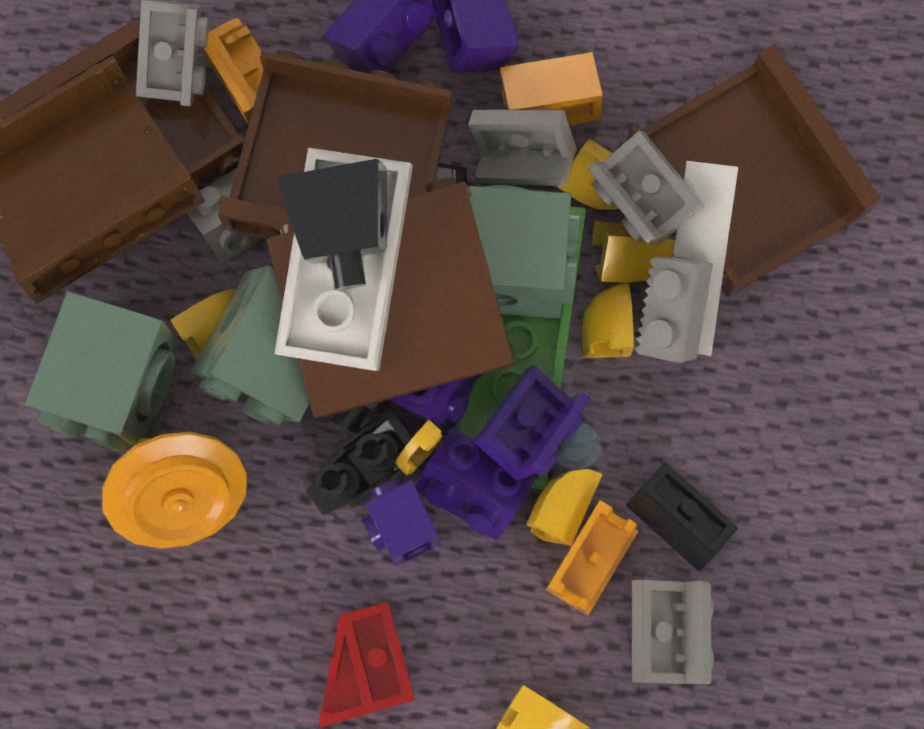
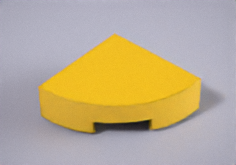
M428 420L405 446L395 464L407 476L409 474L412 475L439 447L442 442V431Z

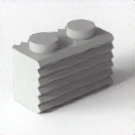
M675 256L654 257L650 260L653 267L648 270L652 277L646 280L650 287L645 290L648 297L643 300L646 304V307L642 309L645 316L640 319L643 326L638 329L641 333V336L637 338L640 345L635 350L639 355L682 363L697 359L713 263Z

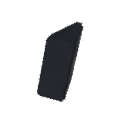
M666 462L658 468L626 504L635 515L697 571L702 570L717 555L738 529L732 521Z

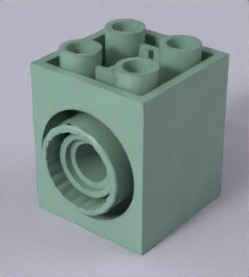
M508 185L469 186L472 194L469 198L501 314L560 319L562 303H572L576 276V259L567 258L575 257L580 211H570L571 193L533 191Z
M269 265L245 271L190 374L202 380L198 387L202 391L222 401H225L226 398L234 402L239 400L244 403L241 410L244 414L261 423L268 424L270 422L280 426L282 421L300 422L310 401L298 358L274 354L283 300L275 270Z
M67 291L25 405L39 414L37 422L51 427L50 430L56 433L79 439L81 431L86 432L84 437L96 441L97 445L124 454L127 446L133 447L137 445L139 438H146L152 418L160 411L165 402L174 375L175 354L180 341L162 320Z

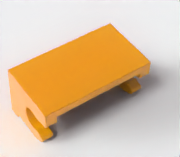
M236 18L208 32L207 46L201 47L249 126L263 73V66L260 60L261 49L248 27L243 26L240 19Z
M593 52L500 67L503 88L501 92L505 110H564L569 126L601 120L603 94Z
M601 500L595 506L546 588L548 592L589 616L638 533V530L635 529L637 524L634 521L619 517L613 513L614 510L611 506Z

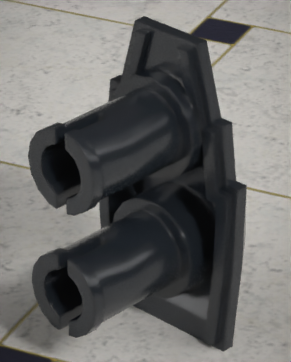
M392 409L386 411L360 427L357 434L352 433L334 445L336 451L320 465L321 468L318 470L315 480L306 492L323 515L347 505L354 508L369 498L374 499L371 493L372 490L397 478L401 480L406 475L395 462L402 450L412 439V436Z

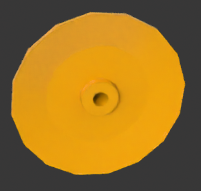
M194 432L161 434L133 446L112 465L102 486V510L113 530L134 544L159 549L191 545L214 535L235 517L246 497L247 472L237 452L216 437Z

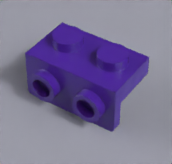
M533 365L523 372L473 442L516 481L535 473L539 476L543 475L559 458L560 453L556 448L563 438L567 439L573 435L584 422L585 416L581 412L591 398L584 392L570 398Z
M452 427L448 430L415 484V488L432 505L448 510L466 521L468 526L474 531L487 534L497 541L518 512L535 478L530 475L516 481L474 443V439Z

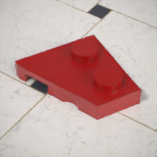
M389 602L339 616L322 710H320L318 719L320 728L415 700Z

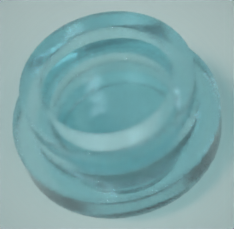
M582 423L573 435L567 439L563 438L556 448L560 453L556 462L561 467L570 471L591 467L596 462L601 450L600 439L596 431L589 425Z

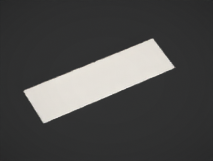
M686 161L684 181L703 203L704 207L677 229L673 256L713 263L698 354L711 356L738 167Z

